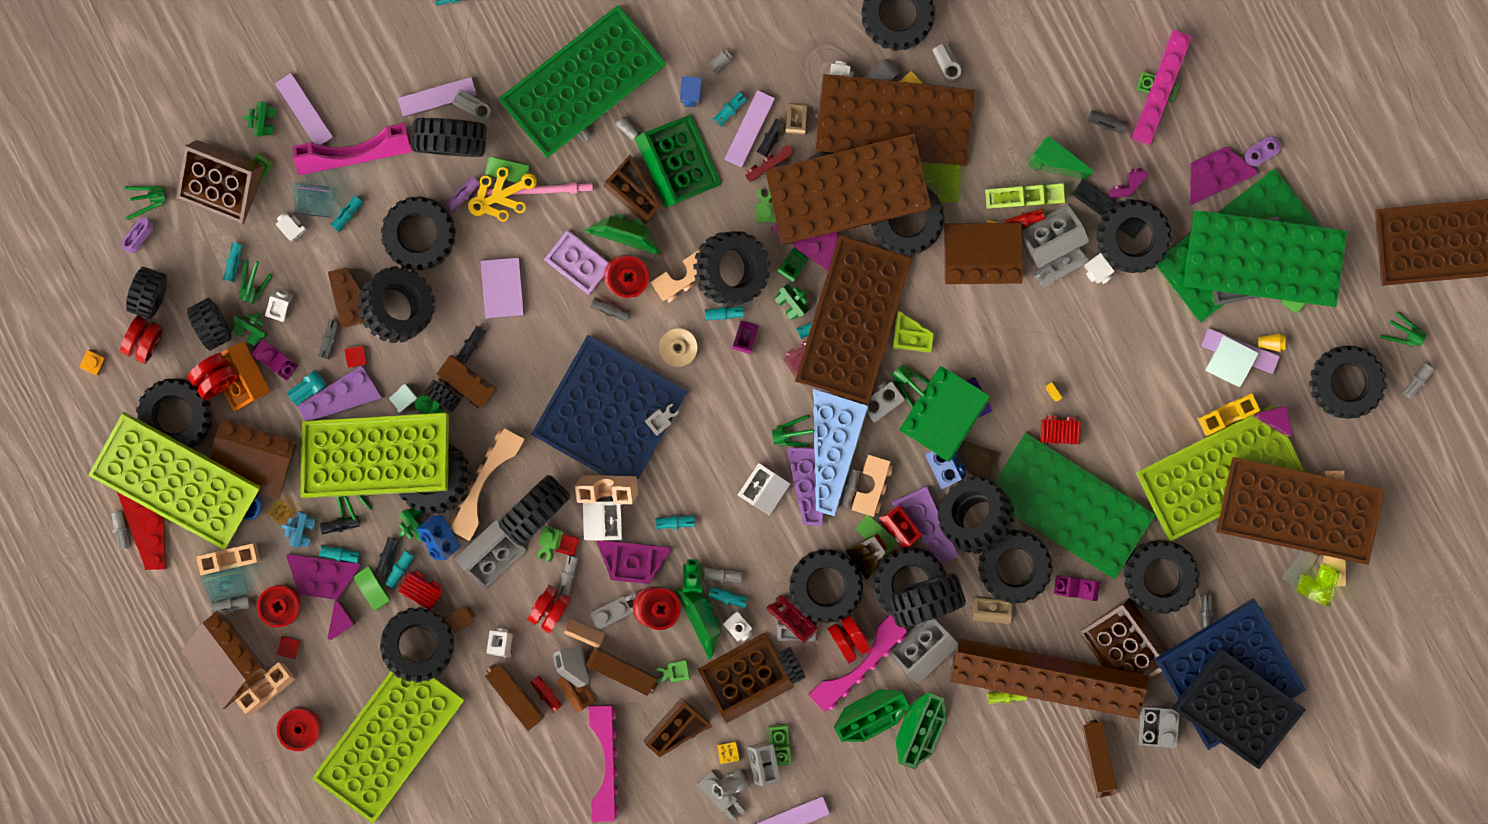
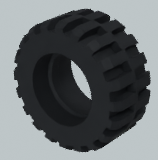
M885 0L863 1L861 15L865 32L872 38L875 44L878 43L884 49L889 48L892 51H898L902 49L908 50L913 46H917L926 38L934 23L935 6L933 0H911L916 9V18L914 23L903 31L891 30L883 24L880 17V9Z
M416 118L413 121L411 147L414 152L426 154L482 157L485 154L487 127L484 123L466 120Z
M929 187L927 188L932 209L924 211L925 224L916 235H899L893 230L889 220L871 224L875 238L889 251L901 255H914L931 247L939 238L944 227V208L939 201V197Z
M417 196L408 197L403 201L400 200L393 208L391 207L388 210L387 216H384L382 221L384 223L383 227H381V241L386 253L394 262L411 270L421 271L436 267V265L445 261V258L452 252L453 245H455L456 228L454 227L453 218L446 208L430 198ZM417 215L429 218L434 223L437 233L433 245L421 252L408 249L401 240L402 225L407 219Z
M1134 199L1120 201L1108 208V211L1100 218L1101 222L1096 229L1098 230L1096 241L1099 245V252L1102 253L1111 266L1123 272L1143 273L1148 269L1152 270L1159 262L1161 263L1165 259V254H1168L1170 250L1169 244L1172 243L1170 232L1172 230L1168 224V219L1158 207L1149 202ZM1130 218H1139L1145 221L1152 233L1150 245L1146 250L1138 254L1124 252L1116 241L1118 227L1122 222Z
M742 231L720 232L715 234V236L707 238V243L701 244L699 247L701 252L695 255L697 264H693V270L696 269L697 271L694 278L695 281L700 283L698 285L700 291H706L704 295L708 299H712L713 302L718 304L723 303V305H739L753 301L754 297H758L762 293L760 289H765L767 286L765 280L770 277L768 267L771 266L770 261L766 259L769 256L767 251L762 250L763 244L760 241H755L756 237L747 235L746 232ZM728 250L737 252L744 263L743 277L736 286H729L720 274V261Z
M391 266L389 269H382L364 284L358 296L361 299L357 302V308L361 309V312L358 314L360 319L365 321L363 323L364 327H369L372 330L370 333L374 337L379 335V340L384 342L389 339L390 343H397L398 341L402 343L414 338L427 327L433 318L432 314L435 312V306L432 305L435 302V297L430 294L433 291L431 286L425 284L427 280L424 277L420 278L417 276L418 272L415 270L409 272L407 267L399 269L398 266ZM385 290L399 291L407 298L411 308L410 317L407 320L395 319L386 312L382 303V294Z
M1352 345L1335 347L1323 353L1321 358L1314 363V370H1311L1310 373L1312 379L1309 381V387H1312L1311 395L1316 399L1315 403L1322 407L1324 412L1337 418H1360V416L1371 413L1370 411L1376 409L1379 405L1378 402L1383 399V391L1387 387V383L1384 382V378H1387L1386 372L1382 370V363L1378 362L1377 357L1373 353H1369L1367 349ZM1344 364L1357 366L1365 378L1363 392L1353 400L1340 399L1334 394L1331 387V377L1334 370Z
M163 379L154 383L153 386L148 387L144 391L145 394L139 399V407H136L137 419L190 448L198 445L206 437L207 431L212 425L210 421L213 418V412L210 409L212 406L211 402L203 400L198 394L197 389L199 386L195 387L190 381L185 379ZM170 397L182 398L189 404L192 411L190 425L179 433L165 431L157 419L159 405Z
M449 443L448 491H438L435 494H427L425 492L400 493L399 496L402 500L406 501L407 505L422 512L441 514L445 513V510H453L455 504L460 505L463 501L461 497L463 495L467 496L469 492L466 488L467 484L471 485L472 479H469L468 475L472 474L471 468L467 467V464H469L468 459L463 457V452L460 449L455 448L454 445Z
M546 475L498 523L499 528L516 545L522 546L570 499V494L553 476Z
M978 476L976 479L968 477L966 481H958V485L955 487L951 486L948 489L949 493L947 495L944 494L942 497L944 501L939 504L938 510L941 513H938L937 516L941 531L957 548L967 553L980 554L982 550L986 553L991 551L992 547L997 548L1000 545L999 542L1005 541L1008 537L1006 534L1008 531L1011 532L1013 528L1011 522L1015 521V515L1013 514L1015 509L1011 503L1012 500L990 479ZM989 502V512L985 520L974 528H964L963 521L967 511L977 503Z
M1011 530V532L1008 531L1006 534L1008 536L1006 540L999 542L1000 545L997 548L992 547L991 551L986 553L982 550L978 559L979 577L986 590L999 600L1012 604L1026 603L1028 600L1037 598V595L1043 593L1046 585L1049 584L1051 580L1050 575L1053 571L1052 558L1048 548L1039 538L1026 531ZM1014 548L1027 552L1033 562L1031 576L1025 582L1017 585L1003 581L997 570L1000 556L1005 551Z
M1167 540L1149 541V543L1139 546V549L1133 551L1131 558L1127 560L1126 571H1124L1125 587L1135 603L1148 611L1157 614L1176 612L1181 607L1187 606L1189 604L1188 601L1196 595L1195 590L1199 587L1198 577H1200V572L1197 570L1198 564L1193 559V555L1177 543ZM1156 559H1168L1178 568V585L1168 594H1155L1145 585V569Z
M916 547L901 548L891 552L878 565L874 576V591L879 603L890 615H892L888 603V596L894 593L893 579L900 569L906 566L918 567L926 573L928 579L946 575V571L940 561L928 551Z
M819 549L808 553L795 565L790 576L789 588L796 608L805 617L815 622L828 623L838 622L840 619L848 617L857 608V604L862 597L863 583L858 567L848 556L832 549ZM821 568L836 570L844 581V591L841 597L830 604H822L815 601L808 591V582L811 575Z
M951 573L898 590L888 596V603L895 624L902 628L920 624L956 611L965 606L966 599L958 576Z
M412 607L407 608L403 612H398L396 616L388 621L381 636L380 652L383 662L387 665V669L395 674L394 676L405 679L407 682L415 681L416 683H422V681H429L435 676L440 675L448 666L454 651V635L450 630V625L444 621V617L437 615L431 609L425 610L424 607L413 609ZM413 627H421L428 630L435 640L433 655L421 663L408 661L402 656L399 649L400 637L406 630Z

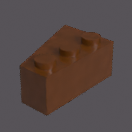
M631 154L603 185L646 224L661 207L650 186L643 178L640 169H638L633 161Z
M347 267L329 271L328 276L341 328L344 329L363 324L365 321L360 319L358 314L361 312V309L357 308V302L361 300L358 296L362 288L352 272Z
M451 355L437 372V375L440 376L438 379L446 386L448 384L452 385L455 388L454 392L461 397L464 395L470 399L469 402L476 408H485L498 390Z
M681 697L643 741L650 750L661 757L680 746L683 742L696 737L702 731L708 730L712 725Z

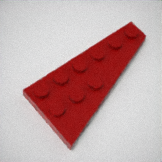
M117 492L145 570H165L164 517Z

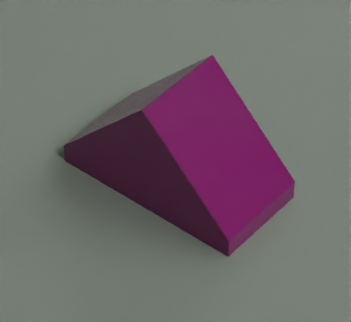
M740 321L732 349L750 354L759 326Z
M1286 406L1258 412L1253 416L1284 436H1291L1292 434Z
M338 600L334 601L328 640L334 639L355 624V621L342 602Z

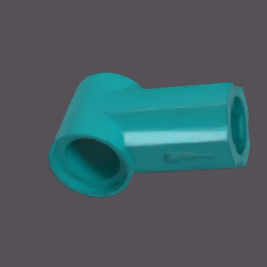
M317 370L308 374L302 379V382L287 392L289 398L296 406L328 386Z

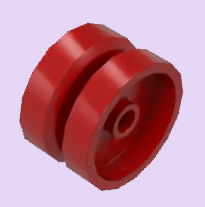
M626 254L619 255L611 259L606 265L604 281L608 289L615 295L632 298L643 293L648 285L649 273L644 262L638 258ZM624 273H628L629 277L624 280Z
M137 315L127 329L121 343L120 353L128 357L135 354L136 361L147 364L159 344L163 333V326L154 322L148 326V319Z
M222 353L206 358L196 365L187 376L193 386H199L197 392L203 400L211 399L224 392L238 378V374L233 367H227L228 360Z
M278 584L267 588L260 594L256 610L264 624L274 628H282L292 624L299 617L302 611V601L294 588ZM278 602H281L280 605L283 606V609H278Z
M550 584L543 594H540L532 607V612L527 618V621L536 625L544 616L546 619L542 623L541 629L548 634L551 633L572 599L563 593L554 602L553 599L557 594V589Z
M655 586L644 588L636 595L633 601L635 619L647 628L654 630L671 628L680 616L681 605L678 597L672 591Z
M849 614L848 617L842 619V624L846 631L843 632L836 623L827 628L848 664L857 659L853 647L856 646L862 655L871 651L866 641V636Z
M295 707L279 719L276 727L277 737L286 749L295 752L304 751L314 745L319 739L322 731L321 721L318 715L311 709ZM297 726L301 727L302 729L300 733L297 732Z

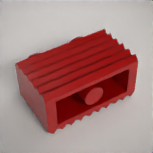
M1046 416V420L1041 419L1040 442L1080 445L1081 422L1076 421L1077 417H1065V421L1057 420V416Z
M901 506L890 508L879 519L902 548L909 547L922 536V533H919L920 530H917L915 524H912L913 521H910L908 515H905L906 512H903Z
M417 570L414 572L410 571L398 592L426 609L433 610L444 591L441 589L442 585L434 580H431V582L424 579L425 575Z

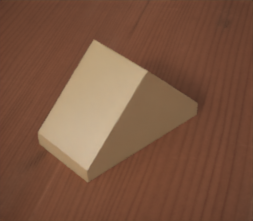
M788 104L786 134L805 135L807 105Z

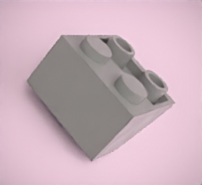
M1142 707L1138 745L1177 748L1179 713L1172 707Z

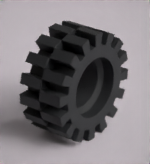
M433 380L425 390L430 397L451 412L454 411L461 401L458 396L436 380Z
M790 647L776 654L792 684L806 677Z

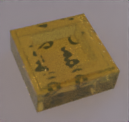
M281 499L267 512L280 526L294 513Z

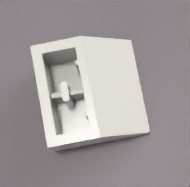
M758 463L737 495L770 516L790 483Z
M614 501L583 503L584 540H622L621 504H614Z

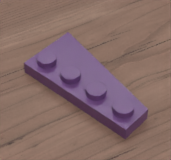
M360 366L297 405V408L305 421H313L381 399L382 396L364 367Z
M787 448L803 525L822 526L823 513L816 511L815 450L810 448Z
M927 486L892 502L895 507L901 506L903 512H906L905 515H908L910 521H913L912 524H915L917 530H920L919 533H922L921 539L941 564L959 556L955 545L945 537L939 527L940 522L937 516L939 511Z

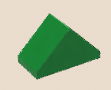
M793 247L777 273L793 283L809 257Z

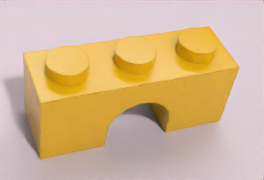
M1248 393L1198 417L1197 420L1204 435H1210L1235 421L1259 412L1260 409L1253 394Z

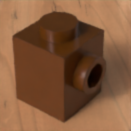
M464 605L446 616L445 620L450 625L453 633L456 634L475 622L474 617L476 615L471 607L467 608Z

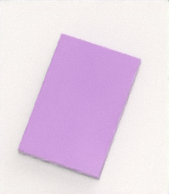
M568 229L544 259L588 295L591 294L604 277V270L608 264L606 259Z
M519 258L481 261L485 318L524 315Z

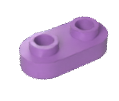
M1275 137L1263 139L1245 151L1244 161L1252 167L1260 165L1279 152L1280 142ZM1268 143L1274 145L1273 150L1268 149ZM1252 153L1257 154L1258 158L1256 160L1252 159Z
M147 218L139 219L123 239L122 248L128 253L138 251L145 239L152 233L153 223Z

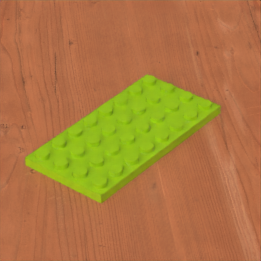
M1269 405L1261 409L1259 412L1274 409L1273 405ZM1253 414L1135 472L1168 540L1172 541L1219 517L1232 457L1305 472L1288 436H1284L1253 417Z
M124 411L88 474L91 478L223 550L227 547L261 487Z
M436 413L302 421L301 498L448 491L449 414Z
M402 655V656H403L405 659H407L408 661L413 662L412 660H410V659H409L408 657H406L405 655ZM390 671L311 779L374 824L465 700L435 677L429 681H422V683H416L415 681L407 682L405 679L397 678Z

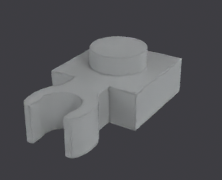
M670 404L664 413L659 409L645 420L656 436L672 424L668 419L679 413V411L675 414L669 412L673 404Z

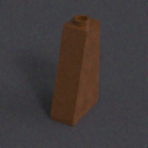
M594 648L585 665L646 696L650 692L653 694L658 685L655 682L657 677L601 648Z
M494 663L486 670L488 674L485 678L527 731L544 718V713L501 663L498 665Z
M1097 720L1087 721L1086 725H1083L1082 730L1096 799L1115 795L1117 786L1103 723L1097 722Z

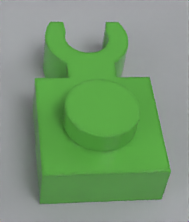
M769 189L767 197H763L761 190H758V198L761 200V203H756V223L776 222L773 204L769 203L771 199Z
M548 526L543 527L539 544L543 545V547L539 550L537 558L543 559L546 553V561L552 562L554 558L553 549H559L563 531Z
M688 660L668 663V669L664 667L655 669L656 672L662 671L664 674L663 678L657 679V682L666 681L668 677H670L671 683L691 679Z

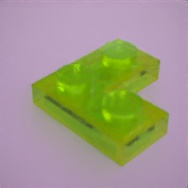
M922 163L926 183H939V201L958 203L959 164Z
M1322 563L1317 579L1307 574H1301L1296 592L1324 606H1330L1341 570Z

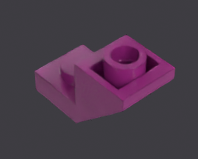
M1143 168L1131 169V172L1126 174L1127 188H1125V185L1113 186V189L1109 190V198L1131 196L1148 176V171H1143Z
M263 339L251 353L253 357L267 365L274 373L285 380H288L299 366Z
M1056 575L1053 594L1097 601L1100 582Z

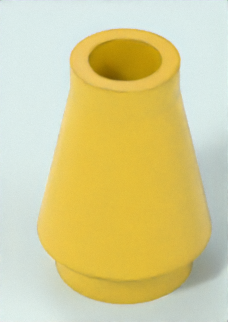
M1277 333L1258 337V348L1278 352L1285 350L1286 335Z

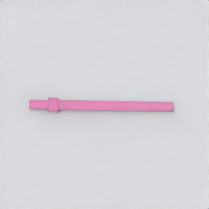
M569 182V184L535 186L532 189L523 188L511 195L559 192L577 194L578 191H593V183L577 184V182ZM494 188L487 189L485 196H491Z

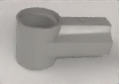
M947 42L932 49L943 71L944 78L950 82L958 80L961 74V67L957 64ZM953 67L958 73L952 77L947 74V70Z
M462 89L458 91L452 103L473 114L479 120L487 119L491 113L489 102L479 99ZM485 106L487 111L484 114H480L477 112V108Z
M738 769L727 774L726 778L712 784L711 790L714 796L722 799L732 793L748 788L749 785L743 770Z

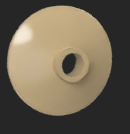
M680 328L672 329L661 338L659 352L667 364L682 367L689 364L695 358L697 342L689 331ZM676 344H680L682 346L681 351L678 352L675 350Z

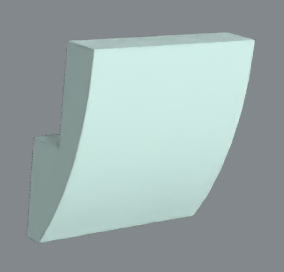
M1223 336L1205 371L1240 387L1250 371L1258 352Z

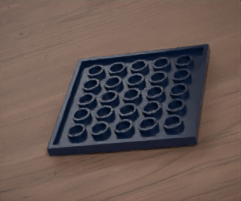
M587 335L531 435L603 476H636L638 480L666 431L665 429L656 436L645 420L659 409L664 413L670 404H673V406L670 407L669 412L675 414L688 391Z
M1254 598L1155 658L1177 699L1181 697L1219 647L1293 699L1306 691ZM1192 723L1207 750L1220 744L1219 741Z

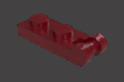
M785 145L782 147L781 153L775 157L771 154L763 159L764 164L757 167V165L749 168L747 170L748 174L745 175L748 182H752L766 173L767 170L788 159L792 155V148L789 145Z
M782 595L776 598V602L766 607L772 616H775L803 643H806L818 632V628ZM780 607L785 608L783 611L779 610Z

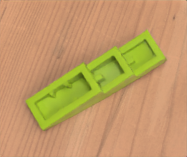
M1064 183L985 190L987 209L1067 203Z

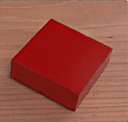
M364 346L344 349L347 368L367 365Z
M563 533L559 549L556 552L574 557L579 538Z
M281 636L276 655L296 659L301 640Z

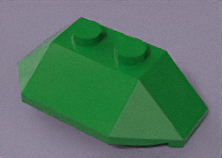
M615 213V216H608L587 227L585 230L586 233L656 255L660 254V250L651 233L644 226L645 222L636 219L630 222L626 220V216Z
M678 587L675 589V592L708 659H710L716 648L722 623L718 616L714 617L711 611L714 607L710 599L706 600L704 596L691 593L690 591L683 593V589Z
M878 689L846 706L835 723L834 729L841 742H864L898 724L910 706L902 691Z
M928 692L910 704L895 739L899 764L916 769L919 764L932 755L947 720L944 705L945 698Z

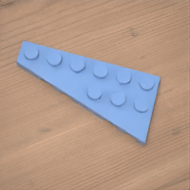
M813 389L816 511L835 516L869 406Z

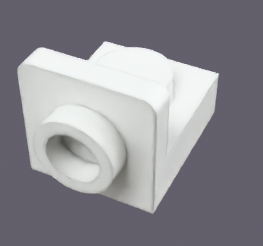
M275 289L270 296L265 316L284 322L293 295L286 290Z

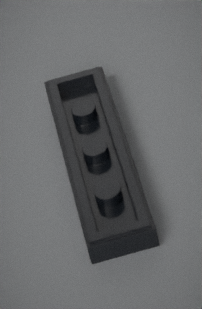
M1083 179L1071 194L1100 216L1105 214L1108 208L1117 204ZM1130 218L1122 222L1118 228L1134 239L1145 223L1139 218Z

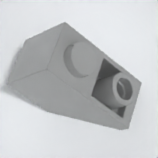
M581 646L553 653L558 674L578 688L589 684V673L585 667V655L581 650Z

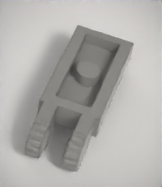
M1080 247L1041 267L1034 273V277L1036 280H1040L1039 284L1041 287L1046 288L1052 285L1054 281L1089 261Z
M639 591L626 597L623 596L590 612L597 629L600 630L632 614L633 607L630 608L627 601L635 599Z
M711 771L697 785L735 823L737 821L736 816L728 808L733 804L742 815L746 811L736 801L737 798L733 794L722 799H718L713 795L711 790L712 784L720 780Z

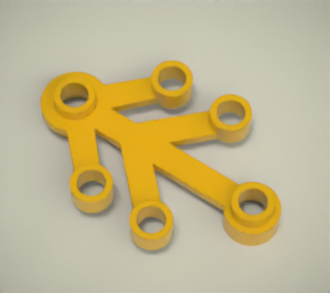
M500 167L497 170L498 177L492 195L485 198L487 188L492 183V178L489 175H484L480 178L481 185L478 195L469 201L468 209L475 216H481L486 213L504 222L509 218V212L505 209L498 210L488 205L496 202L513 208L517 213H523L526 210V204L523 201L517 202L505 197L523 188H534L537 184V177L532 173H527L520 182L502 190L505 178L509 175V170L506 167ZM501 169L506 171L505 176L500 175ZM483 178H488L489 184H484ZM527 178L532 180L531 185L525 183ZM475 203H479L481 205L480 210L475 209ZM522 204L524 209L518 210L517 205ZM501 212L506 213L507 217L505 219L500 217Z

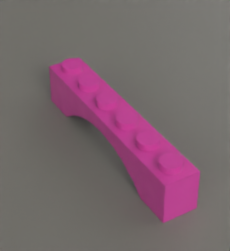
M1173 30L1170 33L1153 84L1131 134V140L1146 146L1151 144L1192 36L1177 30Z
M406 123L386 126L372 139L353 146L328 147L312 142L292 146L293 159L298 175L311 174L412 152Z
M889 614L876 627L873 646L863 662L853 671L842 677L822 680L808 695L824 712L827 709L831 711L838 704L837 700L841 696L844 698L851 692L852 689L850 687L855 682L859 684L866 677L864 673L868 669L872 671L879 664L878 660L882 656L886 657L892 652L893 649L891 647L896 642L900 644L907 637L905 635L907 630L904 627H898L893 616Z
M612 704L589 705V726L601 742L605 756L603 783L591 802L592 822L615 821V816H619V805H615V797H618V786H614V778H618V766H614V759H617V747H613V740H617V728H613V721L616 720V709H612Z

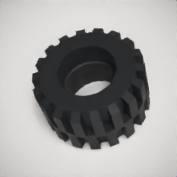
M144 266L141 267L135 274L126 299L127 312L151 319L157 313L162 303L167 286L166 274Z
M206 298L187 308V315L196 335L209 351L231 340L230 329L213 300Z

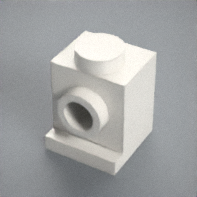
M284 212L277 218L276 226L291 242L297 240L307 231L304 226L300 228L301 222L294 215L291 217Z
M497 628V631H490L486 654L511 658L510 651L513 634L508 633L507 629Z

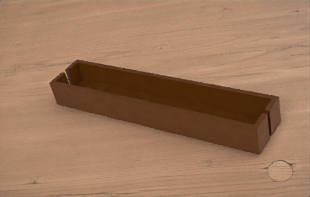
M962 638L958 639L951 666L950 682L1139 719L1142 703L1147 693V675Z

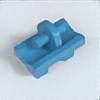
M297 511L295 519L289 518L287 525L282 524L281 528L286 529L285 537L290 538L289 545L295 548H299V546L308 547L310 536L303 535L302 532L304 527L313 529L315 519L303 512Z

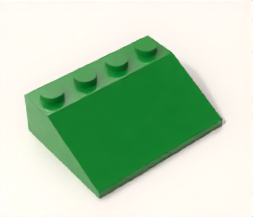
M691 114L646 131L634 138L665 209L722 185Z
M1049 136L1040 141L1026 159L1029 161L1028 165L1035 171L1040 170L1078 179H1085L1094 172Z
M939 366L923 391L925 396L919 397L899 431L950 462L991 397L944 367Z

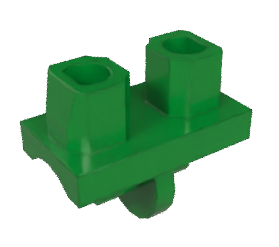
M257 102L256 115L255 109L251 108L249 109V116L243 115V120H248L247 128H253L254 124L253 137L273 135V125L264 124L265 117L274 118L276 107L266 105L267 102Z
M786 284L774 298L780 306L786 301L791 305V308L786 311V315L790 320L798 316L801 317L809 311L804 305L808 302L804 296L808 292L806 289L801 292L797 286L792 289L789 284Z
M258 312L254 316L249 313L246 314L245 318L250 320V323L237 316L233 319L235 323L231 332L241 337L244 330L247 329L251 334L246 341L253 346H257L261 339H265L268 335L255 327V324L260 327L264 325V322L259 320L261 314Z
M421 395L415 401L416 409L422 414L446 413L443 408L439 407L440 403L432 397L430 399L426 395Z
M410 508L409 510L405 509L399 514V517L402 519V522L398 524L402 529V532L399 533L400 537L406 535L410 540L415 536L419 543L422 541L417 531L420 525L415 521L421 515L419 510Z
M687 559V564H683V593L689 591L691 593H695V591L702 593V564H698V559Z

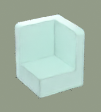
M404 384L389 399L398 409L397 411L402 413L418 397L407 384Z

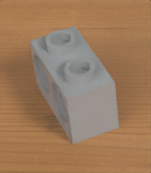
M883 382L877 387L879 391L873 395L871 394L869 403L876 401L879 404V409L876 412H871L869 408L867 410V415L873 423L905 401L892 382ZM888 389L894 392V398L890 401L884 398V392Z
M762 742L747 746L754 783L766 786L781 782L773 744Z

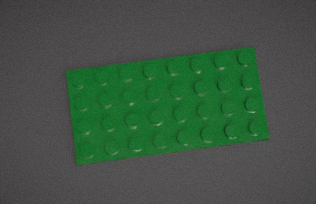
M617 5L500 96L498 100L547 160L664 68L666 63L620 6Z
M1275 168L1217 212L1257 219L1279 216L1280 222L1320 227ZM1189 234L1173 246L1168 254H1165V259L1161 263L1159 262L1156 268L1198 322L1201 323L1224 304L1215 305L1211 290L1183 287L1190 239Z
M1193 210L1183 287L1336 308L1347 231Z
M1027 433L1023 435L994 481L1012 500L1011 503L1015 509L1013 514L1016 518L1114 580L1155 517L1154 513Z

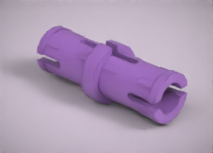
M471 177L461 188L456 190L457 192L445 204L455 212L481 184L474 177Z

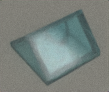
M294 182V214L332 218L336 188Z
M243 566L201 576L211 603L249 595Z

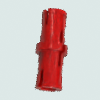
M1042 208L1026 214L1022 212L1019 216L1005 219V222H1021V227H1028L1029 224L1045 220Z
M540 675L530 682L540 695L539 698L547 703L553 713L563 706L554 695L553 689L546 685Z

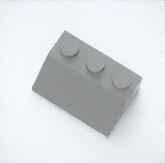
M1068 204L1044 216L1045 220L1021 228L1022 242L1037 268L1089 242L1083 225Z
M497 519L455 558L463 571L484 590L527 551L523 546L516 545L499 528V521Z
M935 619L917 624L906 634L907 637L900 644L897 643L892 648L890 656L919 684L956 649L957 642Z

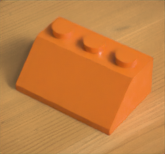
M244 341L221 352L228 360L227 367H233L238 374L236 381L224 391L234 412L271 392Z

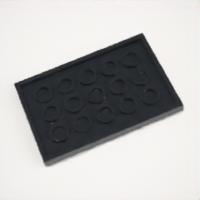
M1220 647L1172 707L1177 713L1258 770L1306 711L1299 703Z

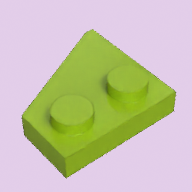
M897 311L893 348L931 353L934 334L902 312Z

